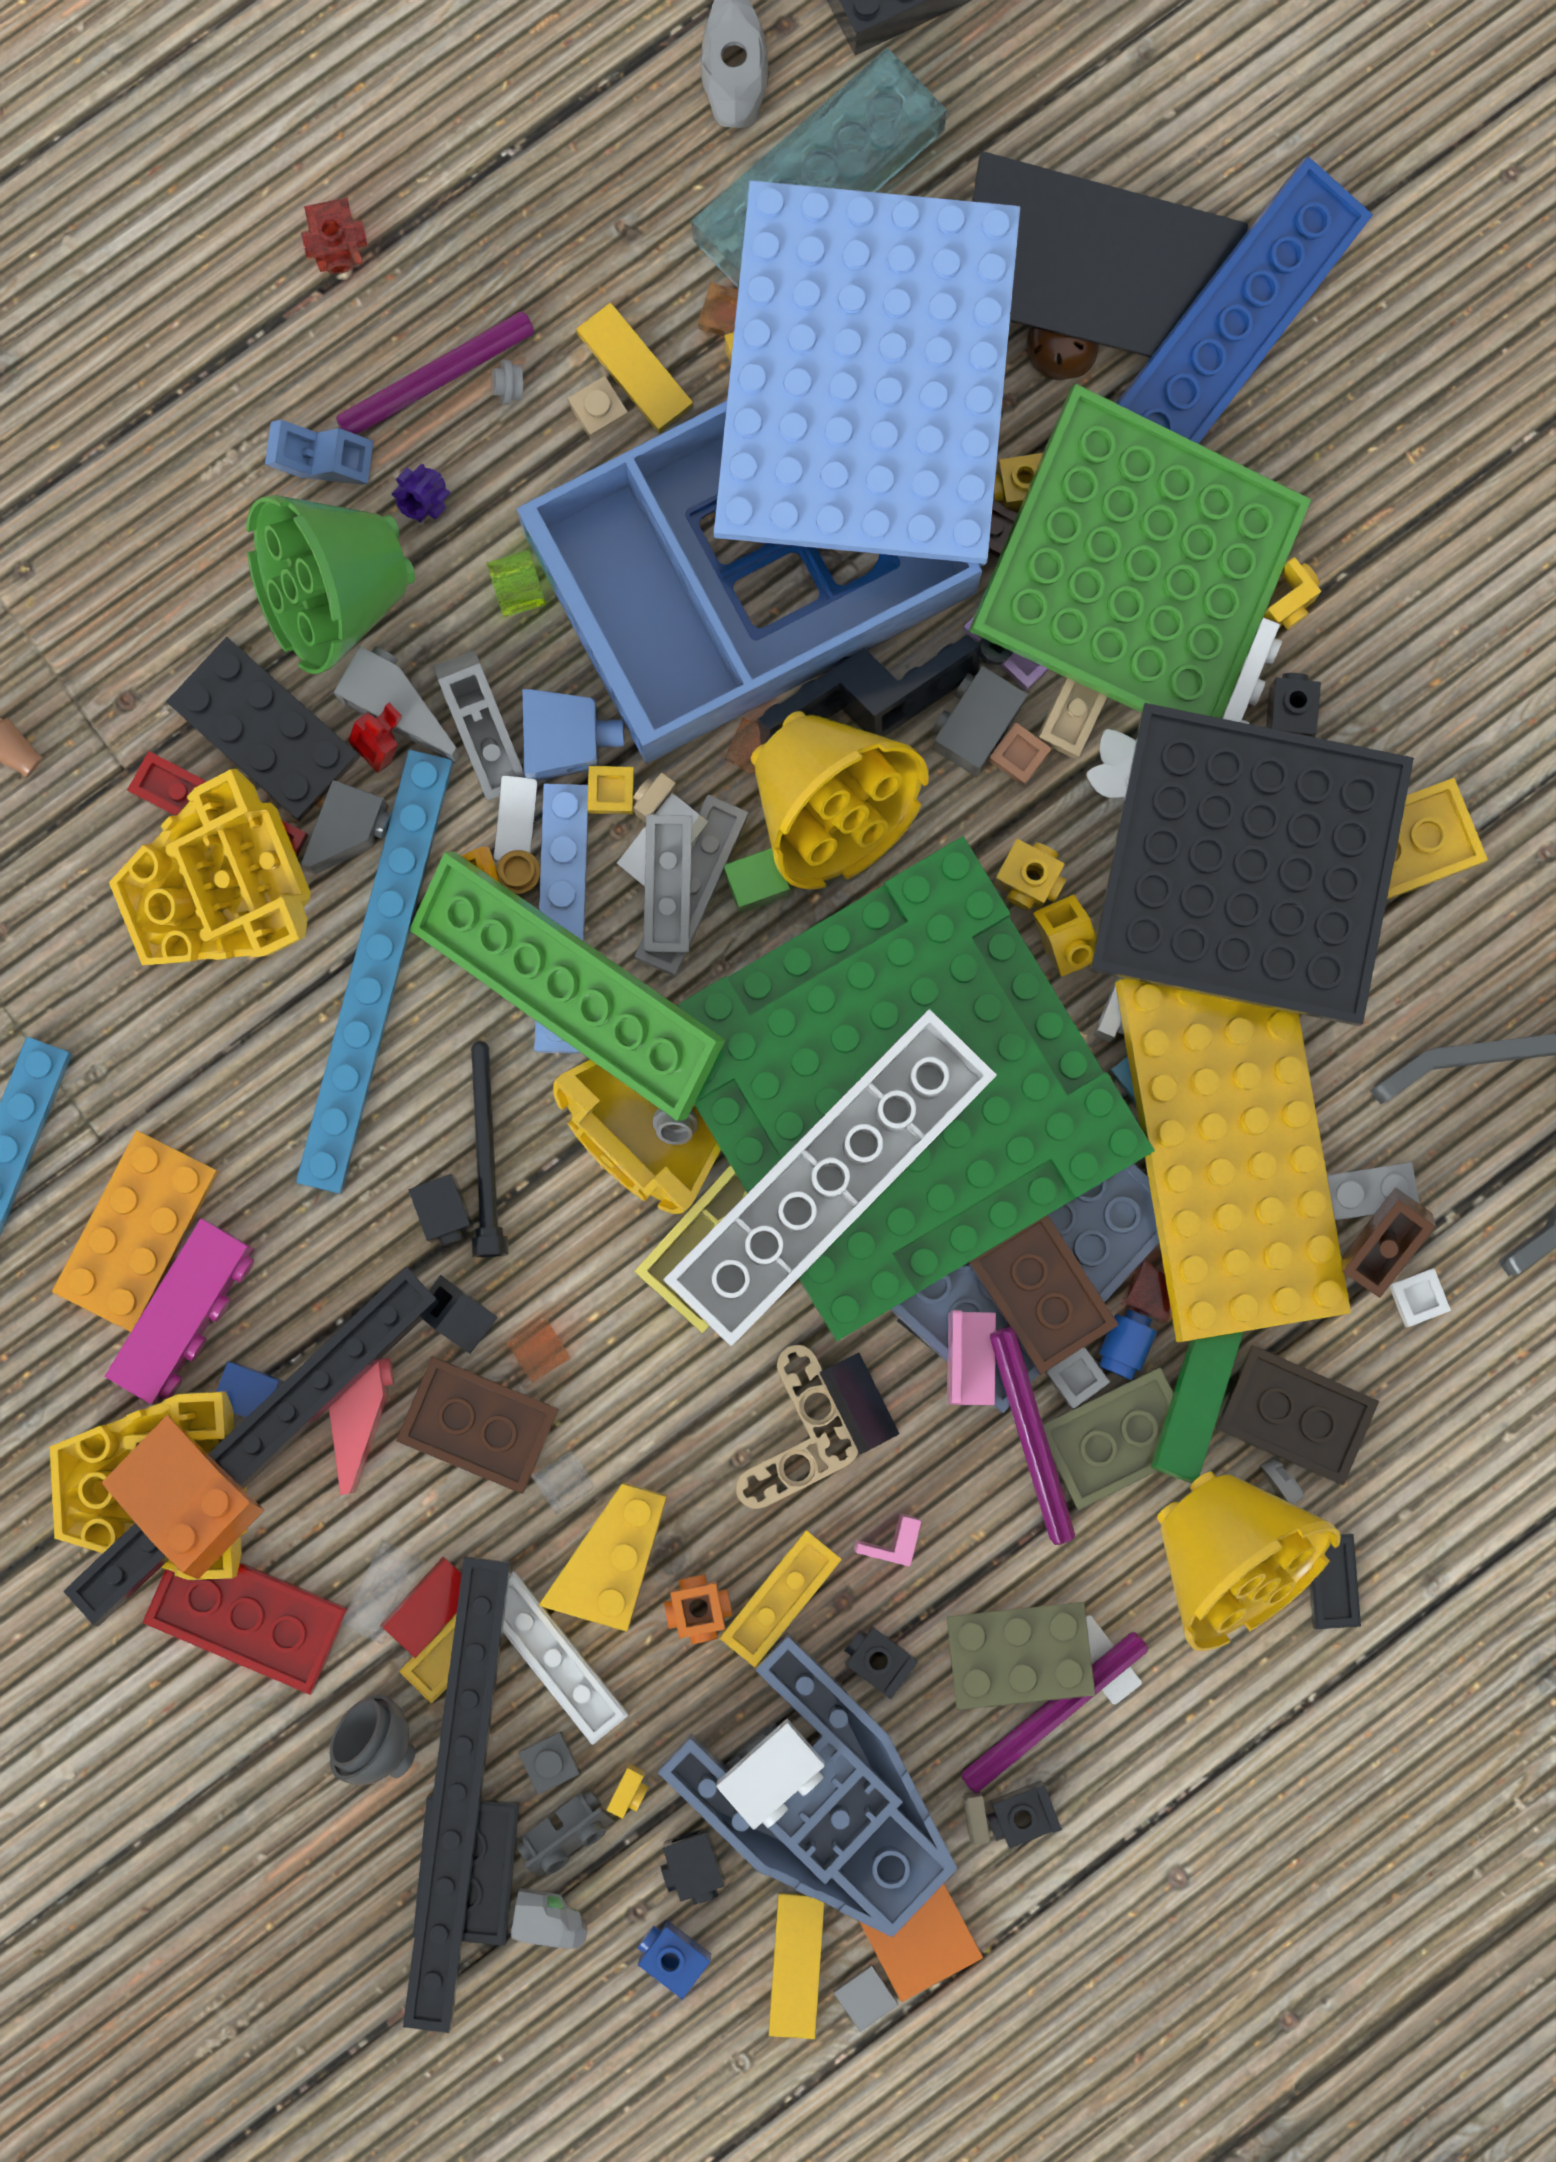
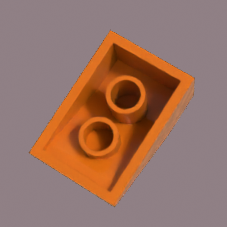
M168 1415L101 1483L150 1541L182 1573L196 1579H200L264 1511Z

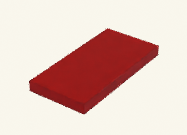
M240 1562L237 1576L228 1579L187 1580L177 1577L175 1572L165 1569L142 1623L311 1695L314 1692L349 1608Z

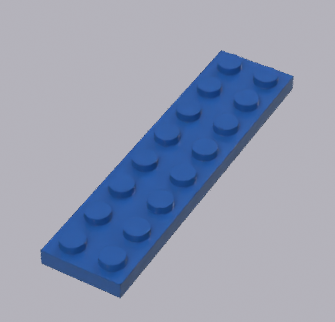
M1309 156L1304 158L1116 404L1199 444L1373 214Z

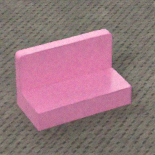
M952 1310L948 1313L947 1405H995V1354L990 1334L996 1331V1313L962 1312V1310Z
M900 1513L891 1549L855 1540L853 1549L859 1554L910 1567L921 1520Z

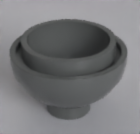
M381 1694L368 1697L351 1707L337 1725L332 1736L329 1751L330 1767L336 1778L356 1786L373 1784L389 1775L393 1778L403 1776L414 1761L415 1748L409 1743L408 1723L402 1709L392 1699Z

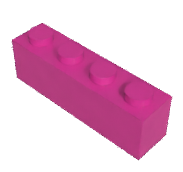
M200 1219L104 1377L151 1405L161 1403L163 1399L174 1396L183 1380L178 1375L187 1359L193 1362L202 1351L207 1341V1338L203 1337L202 1334L211 1320L217 1323L225 1313L231 1301L226 1295L235 1281L241 1283L250 1272L254 1264V1259L250 1258V1255L255 1248L210 1221Z

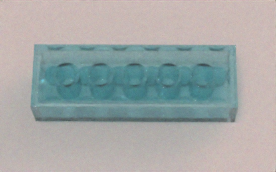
M887 47L692 219L693 241L739 288L750 180L876 192L945 131L947 109Z

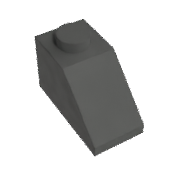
M332 780L301 865L308 872L318 874L373 848L377 837L383 839L386 835L392 815L387 812L389 806L384 798Z

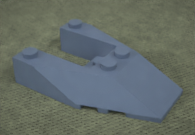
M787 1632L757 1664L755 1670L821 1734L812 1744V1748L824 1760L825 1767L819 1771L824 1778L806 1795L802 1796L799 1791L793 1794L784 1803L788 1808L787 1812L772 1826L767 1828L761 1823L753 1830L716 1787L717 1781L729 1769L692 1733L660 1765L658 1773L759 1873L777 1879L795 1888L796 1891L820 1900L838 1909L839 1912L893 1938L957 1870V1866L888 1733Z

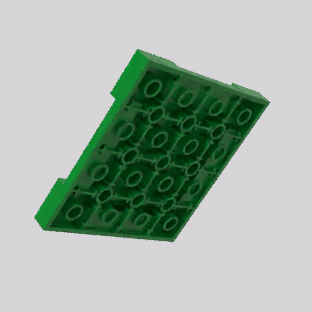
M964 836L890 878L881 887L728 977L724 976L676 1005L726 1040L694 1105L747 1194L929 1009L997 1074L969 1105L798 1278L836 1342L1155 1151L1109 1074L1103 1072L1009 917L1011 913Z

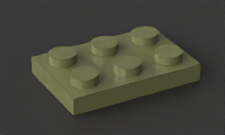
M1161 1367L1043 1424L1055 1467L1076 1510H1080L1158 1471L1151 1468V1464L1173 1397V1392Z
M1084 1602L947 1617L957 1710L1095 1696Z

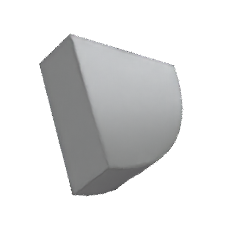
M1272 1457L1259 1465L1279 1498L1291 1504H1295L1304 1498L1303 1491L1294 1478L1288 1477L1283 1469V1464L1278 1459Z

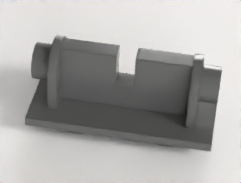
M592 1790L585 1795L580 1792L555 1811L564 1825L559 1830L556 1829L552 1821L547 1817L521 1836L523 1842L516 1847L521 1856L528 1861L524 1864L526 1868L540 1877L544 1874H553L567 1864L570 1854L582 1845L590 1846L596 1843L605 1835V1828L615 1820L599 1808L602 1804Z

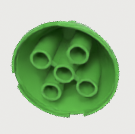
M278 495L259 498L250 508L246 530L248 532L254 531L255 550L247 552L255 592L267 623L284 652L293 650L302 660L298 662V667L311 674L328 671L404 596L407 585L415 581L412 563L408 558L404 557L398 541L399 529L397 523L391 515L380 516L376 513Z

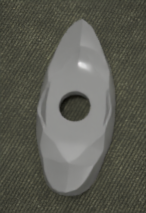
M714 0L704 30L701 48L702 83L710 101L714 118L718 124L724 127L747 128L752 126L759 116L768 83L766 38L750 0ZM729 46H740L746 51L747 58L742 65L730 67L722 61V53Z

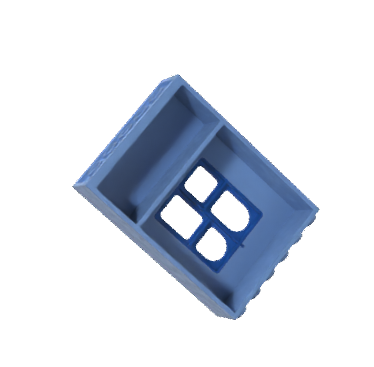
M727 401L516 508L523 533L645 764L834 668L843 658L851 657L863 648L868 650L975 595L982 574L980 567L984 564L879 554L878 561L871 571L842 586L835 583L817 548L765 543L761 548L730 564L720 563L700 528V521L703 517L716 511ZM790 553L798 554L819 590L818 599L765 627H755L734 591L735 582Z

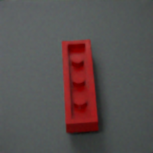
M148 751L127 791L161 810L177 816L189 803L187 796L195 787L207 781ZM282 820L295 855L298 857L309 835Z

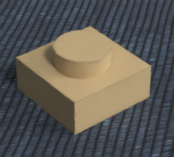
M605 376L567 398L569 406L591 440L629 418L626 408Z
M662 772L655 781L648 778L633 797L637 802L634 806L635 815L646 823V814L655 815L671 793L676 794V783Z

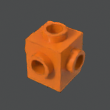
M706 1574L679 1579L680 1588L672 1589L670 1592L672 1600L664 1602L669 1629L677 1628L679 1639L690 1637L691 1644L718 1639L717 1631L725 1630L726 1627L724 1618L733 1616L728 1590H719L717 1580L707 1582ZM702 1599L707 1603L708 1610L703 1616L692 1614L690 1604L693 1600Z

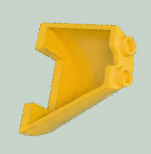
M588 1060L562 1073L554 1081L553 1093L558 1108L564 1110L568 1107L573 1116L567 1123L595 1160L619 1183L643 1201H646L650 1196L660 1200L661 1202L658 1204L659 1209L668 1213H684L693 1204L721 1151L695 1105L692 1110L698 1116L697 1131L688 1142L673 1145L660 1140L653 1127V1115L659 1108L592 1060Z

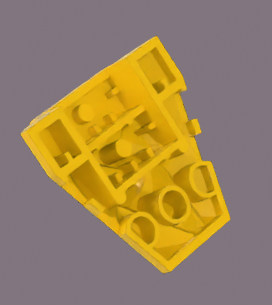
M230 769L195 787L187 796L189 803L177 816H169L162 823L163 831L151 844L142 845L109 881L142 965L192 962L205 959L220 960L245 956H268L304 939L306 936L308 918L304 907L310 900L311 892L279 812L271 802H260L255 786L238 769Z
M226 1391L177 1394L165 1399L161 1403L130 1413L126 1417L112 1423L98 1426L49 1446L54 1539L104 1553L135 1522L101 1483L166 1415L170 1416L209 1454L237 1427L234 1426V1409ZM248 1528L200 1579H228L237 1576L242 1555L241 1537L247 1533ZM170 1560L161 1567L175 1572L177 1577L187 1580H200L182 1573Z

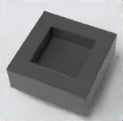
M562 1731L518 1752L538 1795L581 1773Z

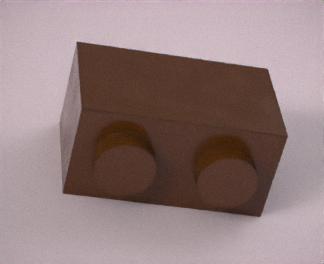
M1395 1187L1342 1255V1272L1381 1298L1436 1227L1433 1213Z

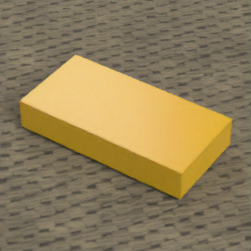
M456 1614L416 1658L412 1657L399 1671L431 1704L447 1689Z

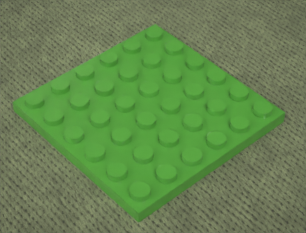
M1075 384L1069 390L968 631L1142 713L1144 703L1222 718L1311 499Z

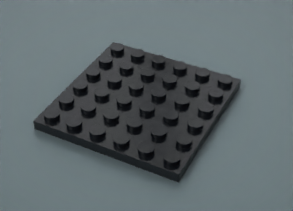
M1144 703L1090 971L1355 1026L1363 1025L1414 758Z

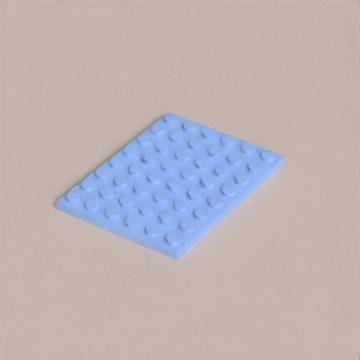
M750 180L714 538L970 563H987L1020 206Z

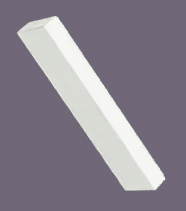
M513 1571L509 1578L503 1633L593 1745L629 1716V1713L544 1607L538 1606L540 1604L539 1600L516 1571Z

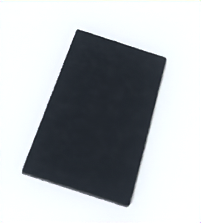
M982 152L979 156L972 202L1020 206L1010 322L1151 358L1248 231V224L1239 220L988 152Z

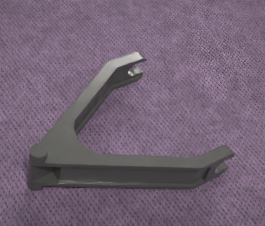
M1556 1034L1430 1049L1410 1060L1372 1088L1370 1092L1380 1104H1383L1430 1070L1555 1056ZM1556 1202L1545 1227L1498 1261L1508 1276L1518 1275L1556 1247Z

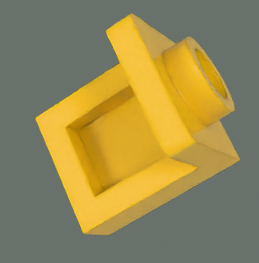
M1295 557L1286 562L1281 573L1293 590L1269 607L1263 616L1265 619L1280 624L1279 628L1284 625L1287 630L1295 627L1309 615L1306 608L1314 603L1321 593L1318 587L1320 582L1313 569L1306 563L1301 565Z

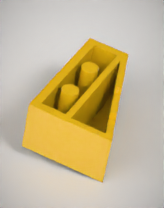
M627 1483L621 1484L538 1606L627 1632L631 1625L668 1495Z

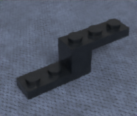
M967 635L955 644L951 643L944 646L937 656L920 667L910 669L899 681L863 648L853 656L840 660L832 670L817 680L805 683L796 694L781 704H774L769 707L763 716L758 718L761 745L767 743L782 728L784 720L796 711H802L806 716L816 715L828 719L842 709L862 730L885 737L959 687L968 673L973 676L977 675L980 670V645Z

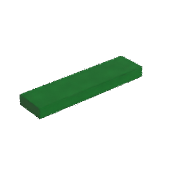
M1243 1332L1190 1340L1151 1468L1190 1484L1200 1476Z

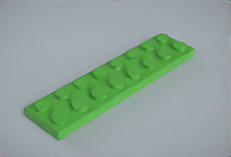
M444 852L409 930L676 1121L686 1120L726 1040L456 852Z

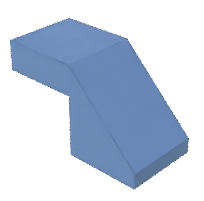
M281 419L272 421L270 424L265 465L300 478L364 485L368 484L374 441L340 428L317 433Z

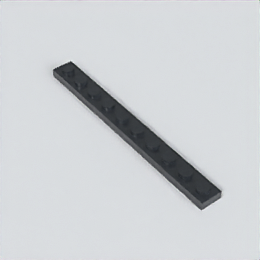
M405 1267L208 1455L244 1489L440 1303L438 1299ZM135 1523L63 1592L92 1625L99 1627L169 1559Z
M467 1556L463 1560L403 2027L444 2033H450L452 2029L511 1562Z

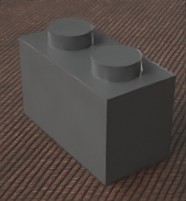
M984 666L981 667L975 677L970 673L966 675L954 695L960 699L951 714L944 710L930 732L936 736L932 749L975 777H978L990 755L996 749L1024 706L1028 696L1027 693Z

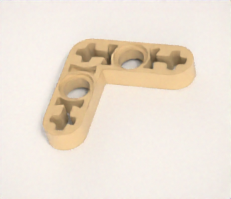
M802 1345L789 1346L783 1350L777 1361V1370L810 1438L747 1469L740 1475L736 1483L737 1497L743 1505L751 1509L767 1507L848 1466L855 1460L858 1454L848 1429L819 1373L822 1371V1368L816 1356L809 1348ZM796 1352L799 1358L805 1356L809 1358L810 1364L805 1367L809 1380L811 1381L818 1375L822 1382V1385L806 1389L799 1397L796 1396L793 1390L794 1386L802 1385L798 1376L795 1373L787 1375L784 1369L790 1363L788 1355ZM813 1393H822L830 1400L831 1409L824 1419L815 1420L808 1417L805 1413V1400ZM836 1416L840 1418L842 1426L833 1427L837 1437L840 1440L848 1438L851 1446L845 1449L847 1457L840 1461L836 1455L828 1457L825 1449L830 1446V1440L826 1432L822 1433L818 1438L813 1431L814 1427L829 1424ZM791 1455H803L810 1462V1473L804 1480L792 1481L785 1475L784 1463ZM775 1463L778 1476L787 1486V1489L778 1493L775 1483L764 1490L766 1498L762 1501H757L755 1496L747 1498L743 1492L749 1486L747 1478L755 1475L756 1479L761 1481L772 1476L766 1470V1467Z

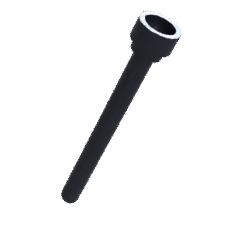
M476 1041L471 1047L480 1228L475 1229L476 1237L471 1238L472 1257H500L509 1255L508 1236H503V1228L498 1227L489 1046L484 1041Z

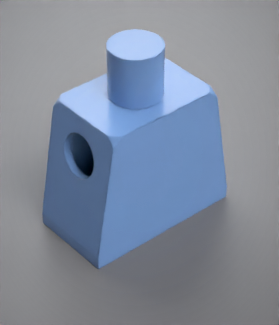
M522 689L524 774L526 778L542 781L589 771V766H599L598 747L624 746L623 720H597L595 699Z

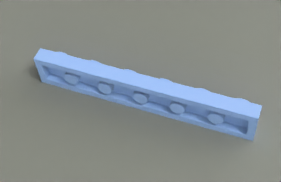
M544 784L539 911L584 941L589 815L587 810L588 785ZM535 1020L534 1051L536 1053L580 1054L578 1050Z

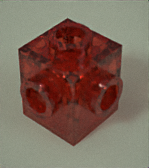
M348 197L304 206L309 230L301 232L303 246L307 259L315 258L320 272L328 271L331 274H341L352 270L354 265L363 264L360 248L368 247L365 228L362 220H354Z

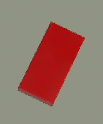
M442 1557L380 1626L416 1658L457 1613L462 1573L446 1558Z

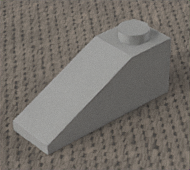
M359 646L334 691L338 701L363 715L369 712L374 718H377L383 712L385 705L390 702L402 715L401 721L393 731L444 758L451 759L453 763L457 764L460 754L456 746L400 667L396 665L398 659L381 648L374 647L371 652Z
M474 650L436 665L434 670L488 801L500 796L502 776L526 777Z

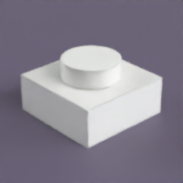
M1434 1268L1397 1281L1389 1286L1405 1327L1413 1326L1451 1311Z

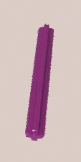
M520 311L338 414L336 417L340 429L357 435L533 335L534 327L529 317L523 311Z
M1011 1327L1002 1328L992 1332L990 1340L1048 1535L1054 1545L1068 1543L1074 1540L1075 1531L1016 1332Z
M1136 1632L1129 1633L1092 1664L1095 1695L1147 1653V1644ZM1094 1696L1047 1701L965 1769L961 1774L962 1780L974 1793L981 1791Z

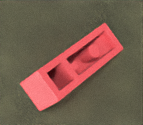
M382 1357L329 1408L340 1495L355 1493L388 1398L387 1386L394 1385L391 1358L383 1359Z

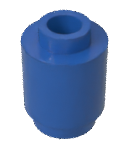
M1127 1309L1124 1316L1114 1315L1118 1326L1107 1332L1099 1351V1355L1102 1358L1098 1366L1132 1380L1136 1371L1141 1372L1157 1331L1150 1328L1152 1319Z

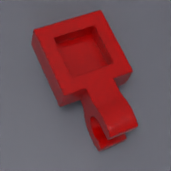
M390 702L385 705L383 712L377 718H374L373 715L367 712L356 720L348 742L377 773L391 764L398 746L392 730L399 724L402 715Z

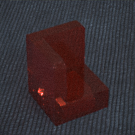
M1146 1261L1140 1263L1120 1304L1160 1324L1167 1323L1171 1314L1168 1313L1170 1302L1165 1274L1154 1269L1153 1265Z

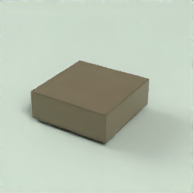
M980 1791L977 1793H964L962 1798L971 1843L974 1845L990 1843L983 1795Z

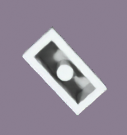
M786 1719L717 1781L716 1787L753 1830L761 1823L769 1828L787 1812L788 1808L784 1803L793 1794L799 1791L802 1796L806 1795L824 1778L819 1771L825 1767V1763L792 1723Z

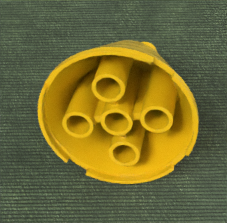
M802 711L790 714L784 720L782 728L767 743L757 747L751 756V762L755 766L757 784L775 865L787 882L801 889L826 888L827 884L824 881L841 874L848 880L870 867L885 855L904 835L922 806L917 800L921 785L927 786L929 780L928 768L924 759L911 746L820 716H806Z
M1212 1471L1199 1476L1191 1484L1190 1489L1192 1492L1180 1502L1169 1504L1157 1516V1520L1162 1525L1161 1535L1186 1641L1196 1651H1208L1224 1646L1231 1641L1227 1634L1243 1625L1251 1632L1281 1611L1300 1595L1330 1562L1325 1552L1330 1544L1334 1548L1338 1547L1341 1539L1340 1532L1331 1522L1233 1475L1226 1474L1216 1477Z

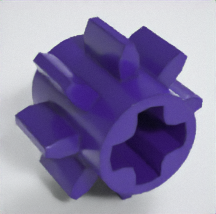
M420 464L414 471L406 468L396 478L399 486L391 494L396 498L398 509L406 517L417 519L418 523H422L428 515L436 519L446 508L443 501L450 495V491L446 489L442 475L434 469L425 468L424 464Z

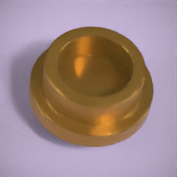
M510 851L503 855L497 863L496 870L500 883L516 895L529 893L540 881V865L537 859L527 851Z

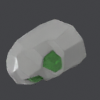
M519 1889L511 1939L556 1948H580L586 1940L588 1929L583 1923L580 1912L569 1908L560 1894L532 1889Z

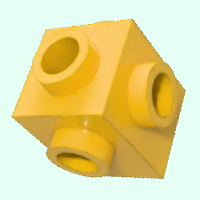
M1016 839L993 885L1007 892L1006 899L1012 904L1030 911L1032 906L1040 910L1046 899L1055 903L1067 879L1059 874L1065 863L1057 860L1059 854L1044 844L1035 842L1032 847ZM1027 873L1035 874L1039 880H1031Z

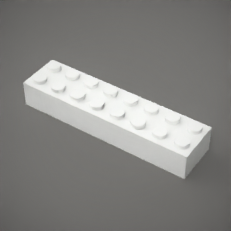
M929 1009L663 1280L732 1347L969 1105L997 1074Z

